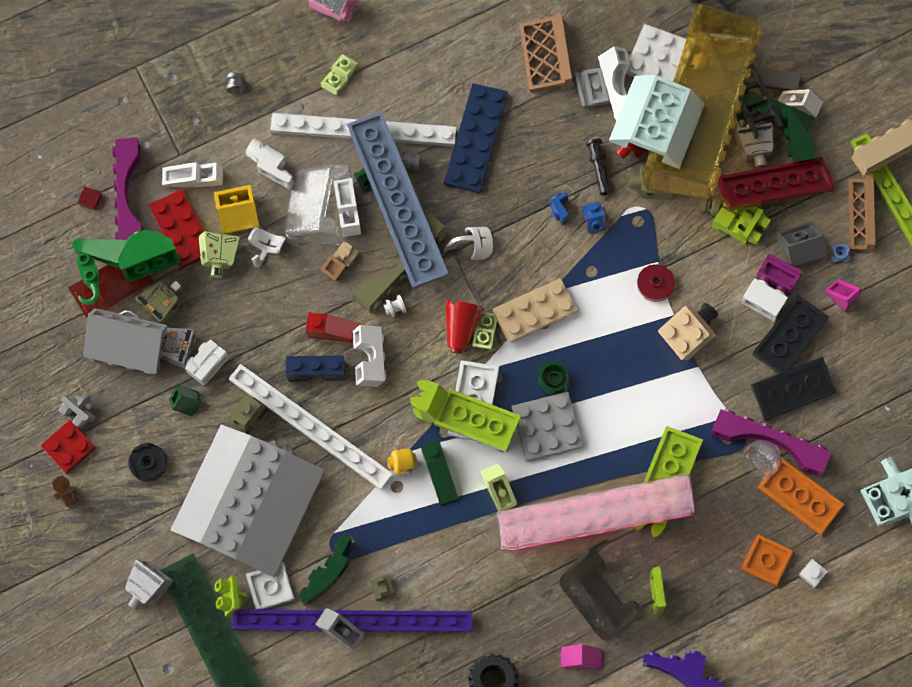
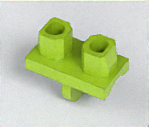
M231 576L228 580L220 579L215 583V591L223 593V596L217 599V609L225 611V616L231 617L232 612L241 608L242 603L247 601V594L241 592V588H238L237 576Z

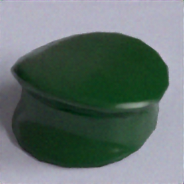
M547 361L540 367L538 382L546 393L553 396L569 390L571 378L563 364L558 361Z

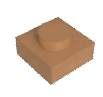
M330 255L320 270L336 281L347 265L335 256Z

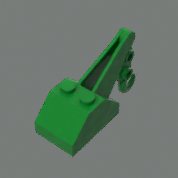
M150 230L136 231L127 240L77 238L72 242V247L78 254L76 263L81 277L93 292L92 298L88 300L78 296L80 302L86 305L94 304L100 297V275L94 260L121 269L128 283L181 263L172 239Z

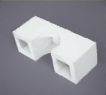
M359 325L353 330L354 349L363 350L368 356V362L362 361L355 367L356 386L378 387L385 382L384 335L380 326Z

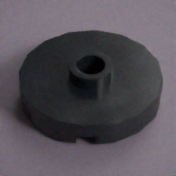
M152 443L140 444L132 450L128 459V466L133 476L138 480L145 482L155 481L166 471L167 456L162 448ZM146 461H151L149 466L145 465Z

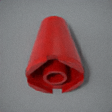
M446 300L447 348H450L452 353L462 354V351L467 350L483 312V307L462 301H457L456 304L451 303L452 300Z

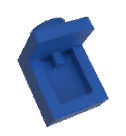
M567 192L563 194L558 193L550 200L551 214L555 221L559 220L561 225L567 223L569 217L563 207V204L568 202L569 195Z
M600 202L582 206L589 234L607 229L605 214Z

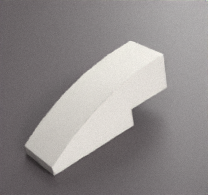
M189 163L163 168V186L190 188L212 187L223 184V168L218 163L204 165Z
M352 178L334 181L342 236L360 235L361 229Z

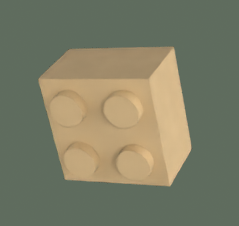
M686 305L658 330L659 334L681 360H690L716 336L693 306Z

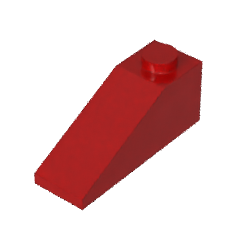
M308 312L306 334L308 338L353 343V330L359 325L365 324L328 314Z

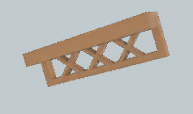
M866 174L864 179L848 180L850 251H873L875 247L874 174ZM853 184H863L864 190L858 195L853 190ZM857 200L864 205L860 212L853 207ZM858 217L864 222V226L860 230L854 225V221ZM860 235L865 240V246L854 245V239Z

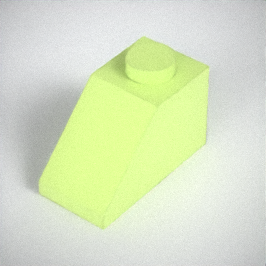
M498 463L480 472L500 513L517 505L507 477Z

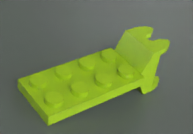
M421 380L416 383L419 389L423 391L419 394L420 397L410 398L412 406L415 407L413 408V413L417 418L427 423L434 422L435 426L505 453L507 452L521 420L520 415L452 389H448L447 392L442 386L432 381Z
M666 426L639 492L641 498L634 519V527L637 531L644 528L648 522L653 525L651 529L653 537H658L662 534L671 510H676L703 439Z

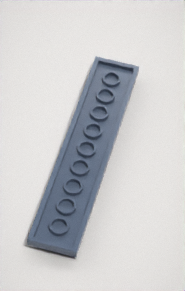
M382 111L348 123L347 128L413 290L448 277L449 273Z

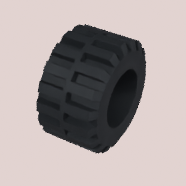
M490 653V656L483 655L470 668L468 675L469 687H483L482 677L490 670H498L505 675L506 682L503 687H518L519 674L515 664L511 663L508 657L504 658L501 654H498V656L494 655V653Z

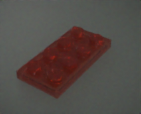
M106 265L98 270L100 275V297L94 304L86 305L78 299V296H82L85 300L91 299L93 296L92 290L84 283L83 279L68 287L86 318H88V314L94 308L106 310L152 283L153 280L148 275L128 283L121 269Z

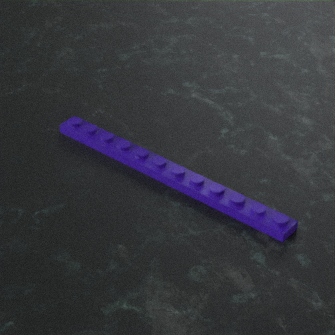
M238 609L233 612V630L323 631L315 624L325 610ZM332 610L343 616L361 632L472 633V611Z

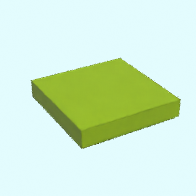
M654 567L649 577L654 614L662 615L666 604L661 568Z

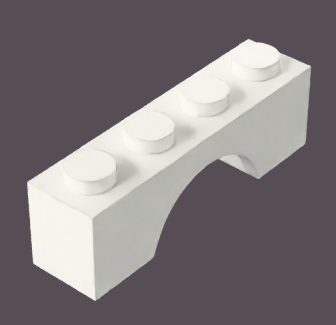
M612 47L598 58L617 122L628 95L624 87V78L631 65L626 49Z

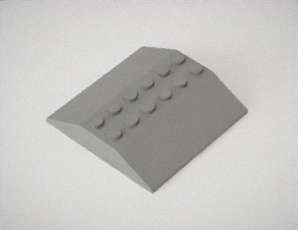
M220 425L171 527V531L275 578L325 470L258 438Z

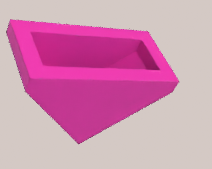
M837 279L825 290V293L846 312L859 300L862 290Z
M584 644L562 647L561 668L601 669L602 648Z

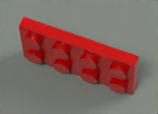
M183 189L149 204L163 235L171 238L181 261L178 264L182 269L201 260L199 236L204 230Z

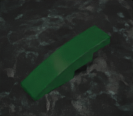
M748 90L740 94L744 103L763 96ZM771 98L783 123V128H787L786 120H782L781 110L784 109L786 104ZM766 102L747 108L750 114L755 117L770 112ZM789 106L807 132H809L815 117ZM772 117V118H769V119H766V120H763V121H765V122H767V123H768L769 121H772V122L775 123L773 117Z

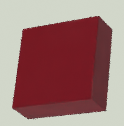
M84 186L77 203L80 206L96 210L103 194L100 191Z

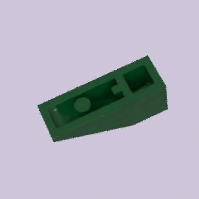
M439 440L420 446L440 506L458 500L459 498Z

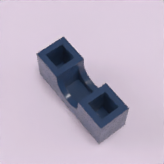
M344 355L286 356V377L288 381H307L309 377H323L326 381H345L346 362Z

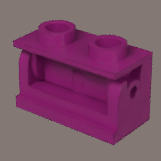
M768 254L758 270L756 279L758 281L763 280L769 286L775 288V290L778 289L790 296L801 278L802 271Z

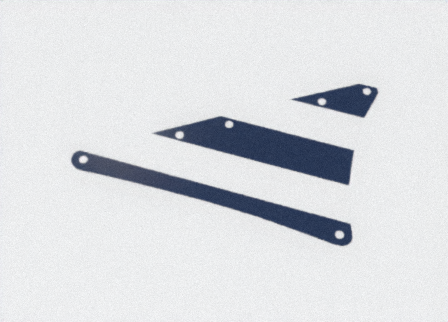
M632 207L626 210L562 279L565 288L578 309L576 314L551 324L547 329H540L510 344L507 340L486 363L499 366V372L503 375L502 382L496 383L493 405L512 413L513 405L552 396L546 393L539 385V369L547 361H558L563 364L571 378V385L567 392L583 448L526 462L518 429L515 431L509 450L505 453L472 439L454 436L443 438L438 433L440 427L435 426L433 422L410 448L416 454L417 468H414L410 474L399 475L394 474L391 469L390 472L393 473V476L382 490L375 487L333 533L329 542L333 554L336 550L334 549L338 538L342 539L344 534L354 539L353 547L348 549L345 555L346 558L351 560L449 526L498 512L480 473L497 463L507 477L517 502L516 506L603 481L647 472L666 426L703 439L695 461L729 455L740 451L745 446L747 439L735 440L731 444H725L721 439L711 436L720 409L725 410V406L713 392L694 357L690 360H681L659 334L658 330L674 316L668 299L666 298L659 302L648 301L637 289V279L642 269L649 265L659 264L654 217L649 210L642 207ZM641 216L644 219V224L641 227L633 226V217ZM586 267H596V276L588 277L585 274ZM653 280V283L658 284L659 281ZM437 440L441 444L459 498L456 501L441 506L420 447ZM394 481L402 482L403 490L400 493L392 492L391 484Z

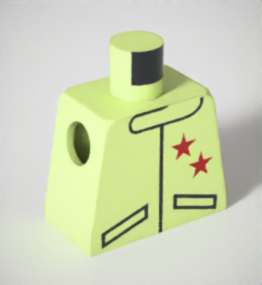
M206 231L199 236L201 264L211 267V277L221 278L223 269H228L233 265L239 237Z

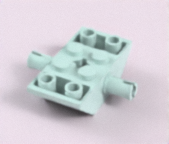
M889 457V460L885 459L881 462L889 476L888 479L861 489V493L878 526L892 524L905 518H909L912 523V469L899 472L893 457ZM905 493L907 495V498L905 495L901 496L900 494Z

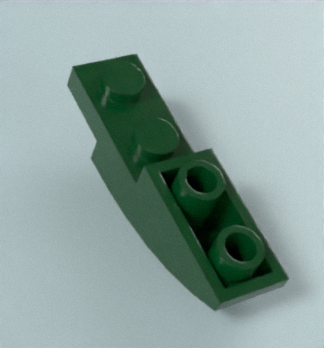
M344 534L342 539L338 538L334 546L336 550L333 556L329 555L325 562L326 569L318 566L316 570H312L308 578L310 582L307 588L303 587L299 595L302 605L306 606L323 596L344 574L350 564L349 559L345 555L352 544L351 537Z

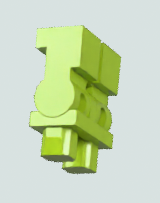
M724 202L723 207H721L713 220L712 228L729 234L745 245L747 241L757 245L762 234L755 231V228L758 226L766 230L771 220L763 215L764 210L756 206L728 211Z

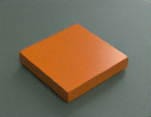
M757 534L741 567V571L777 587L794 551Z

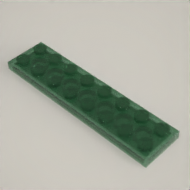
M192 553L160 570L173 580V583L167 590L216 687H262L224 611L217 609V597L195 554Z

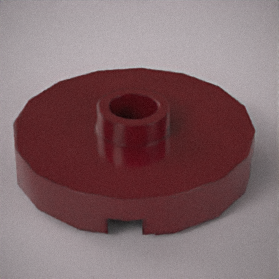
M659 264L643 268L637 279L639 293L646 300L653 302L665 300L673 293L675 286L672 272ZM653 280H658L659 283L654 284Z

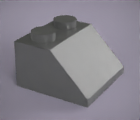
M812 222L776 233L785 259L792 266L799 267L806 262L818 261L822 257L828 256L824 235Z

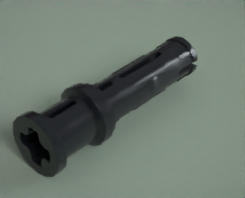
M595 138L587 141L586 147L589 148L590 152L589 161L594 166L600 191L599 194L605 196L611 194L604 164L606 155L602 151V139Z

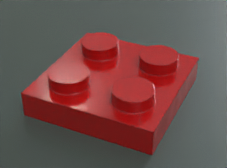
M71 420L40 445L66 474L96 449Z

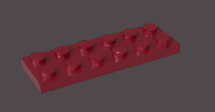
M822 157L722 175L716 179L728 211L832 192L835 189V185Z

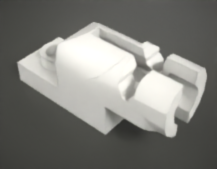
M253 139L246 150V156L257 163L258 173L290 190L294 182L292 175L286 170H282L286 164L283 154L268 145L263 147L262 142Z

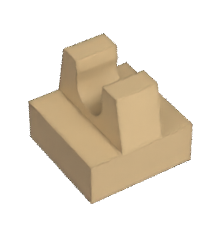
M343 242L333 256L347 265L346 267L349 269L358 257L359 251L350 244Z

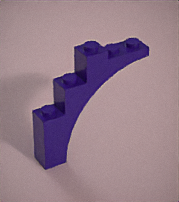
M690 650L689 653L685 652L684 660H680L679 656L669 655L666 658L660 657L659 653L649 652L648 655L644 654L642 666L664 672L686 687H722L723 682H718L717 678L706 677V680L703 679L706 655H701L700 651Z

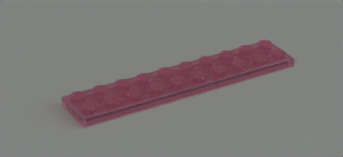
M689 474L497 512L501 549L503 551L696 514Z

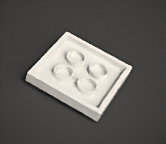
M644 24L629 58L631 66L626 74L632 77L657 75L679 84L696 42Z

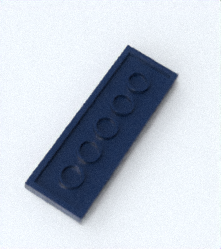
M472 83L444 179V185L480 194L507 101L508 91Z

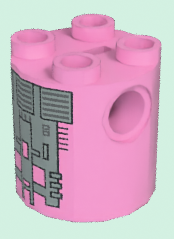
M308 0V6L321 14L337 19L340 23L351 20L353 16L351 11L354 5H358L360 0Z

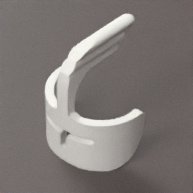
M257 227L254 228L249 235L248 241L262 251L260 256L255 255L252 258L254 267H261L268 253L279 254L286 238L273 235ZM269 240H271L269 245L275 246L276 248L264 245L259 241L268 244Z
M467 227L465 232H472L473 235L453 238L443 249L446 252L447 250L455 249L462 242L473 241L475 247L471 261L486 259L492 254V235L487 227Z

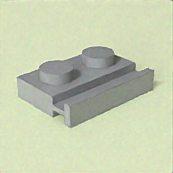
M601 67L575 73L583 109L588 106L594 107L609 103Z

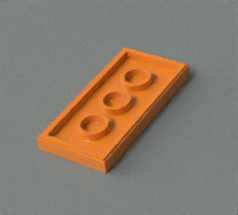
M782 457L757 488L820 536L845 505Z

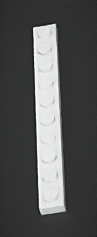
M272 113L270 131L277 134L352 139L347 124L359 119ZM386 122L394 142L452 147L455 145L456 127Z
M240 364L229 377L230 382L378 489L382 490L392 478L393 473Z

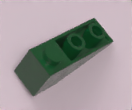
M784 105L781 114L782 120H786L787 128H784L785 139L789 141V147H786L787 157L791 158L793 162L815 159L812 137L789 105Z

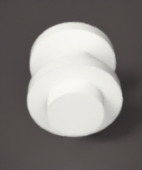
M397 295V300L393 302L389 299L385 300L386 304L383 306L387 316L391 315L393 318L398 311L406 313V308L400 295Z

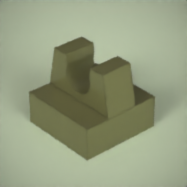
M389 575L370 581L376 601L395 595Z

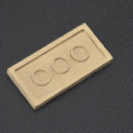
M561 278L492 309L509 344L576 314L578 311Z

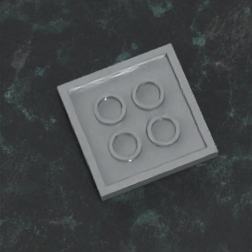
M568 392L512 406L513 413L521 416L517 429L526 462L583 448Z

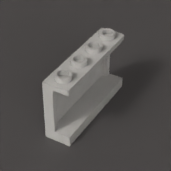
M94 308L87 318L83 357L89 358L91 361L107 362V364L112 366H124L129 370H141L146 374H156L162 366L159 362L162 340L167 332V325Z

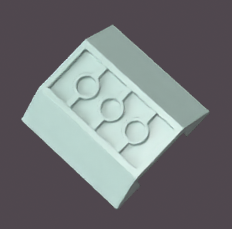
M657 75L635 76L609 141L627 148L630 142L664 156L663 163L679 169L705 103L691 89Z

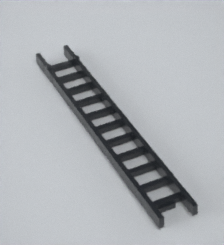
M689 0L754 138L757 139L759 137L755 123L772 117L779 131L782 130L783 123L777 113L774 102L766 90L724 0H717L720 7L703 13L698 4L707 0ZM723 12L727 21L708 27L705 18ZM728 27L731 28L733 37L715 42L712 33ZM734 42L738 43L741 51L722 57L719 50L720 47ZM744 56L748 66L730 72L726 62ZM752 72L755 79L754 82L740 87L736 86L733 80L734 77ZM759 87L763 96L744 103L740 93ZM766 102L770 112L751 118L747 108Z

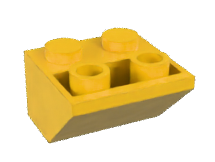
M251 185L214 192L222 234L260 227Z

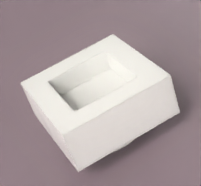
M811 559L799 576L815 588L828 571Z

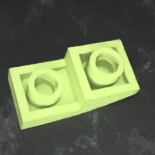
M342 54L332 65V71L321 82V87L337 95L354 72L358 63Z
M482 312L475 328L472 347L492 349L497 320L493 313Z

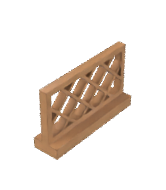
M555 13L554 17L521 23L520 31L530 92L567 85V87L574 86L566 28L562 13ZM553 23V28L549 33L542 30L545 24ZM533 27L536 31L530 37L525 34V28ZM539 32L546 35L542 43L534 39ZM549 39L554 40L556 43L552 49L544 46ZM531 42L538 45L534 53L527 49ZM542 48L549 52L544 60L537 56ZM552 55L558 58L554 66L547 63ZM534 58L541 62L536 70L530 67V63ZM544 65L551 68L547 76L539 73ZM554 72L561 75V80L552 81L549 78ZM536 75L544 79L541 84L533 86L532 81Z

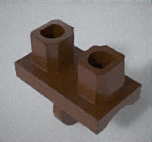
M64 476L56 477L53 481V489L58 492L54 494L56 500L61 498L65 507L76 503L77 500L73 494L76 491L74 485L70 486L69 480Z

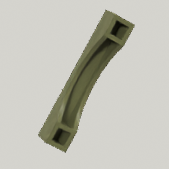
M428 212L425 218L435 242L440 243L446 235L445 225ZM401 262L394 269L381 276L365 279L352 293L353 299L369 313L379 309L383 303L382 300L386 296H391L399 282L403 283L408 277L403 263Z

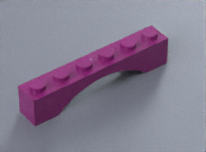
M137 137L115 139V146L112 147L113 157H116V163H113V172L116 174V180H114L113 185L114 191H117V197L114 198V206L118 211V215H115V225L118 226V232L115 233L116 240H127L136 231L143 230L141 224L131 213L127 198L130 179L141 162L140 143Z
M720 409L711 436L727 442L740 439H758L770 442L790 454L803 472L819 478L822 477L831 454L830 451H827L826 447L809 444V441L804 438L797 439L791 437L786 431L773 430L768 424L755 423L750 417L737 416L732 410Z

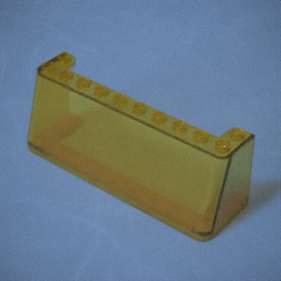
M695 3L686 42L673 82L691 89L705 105L680 168L678 169L663 163L664 156L650 151L644 169L641 188L707 199L710 198V195L714 196L722 168H719L720 162L724 163L727 151L723 150L725 145L729 146L732 136L729 134V130L734 129L737 119L733 118L734 113H739L741 102L738 101L739 96H744L746 85H743L744 79H749L751 69H748L749 63L753 64L756 53H753L754 47L758 48L763 30V28H760L761 20Z

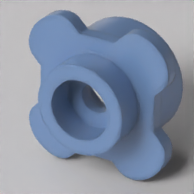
M834 244L831 246L833 251L831 260L833 262H849L850 256L848 254L850 247L847 244Z

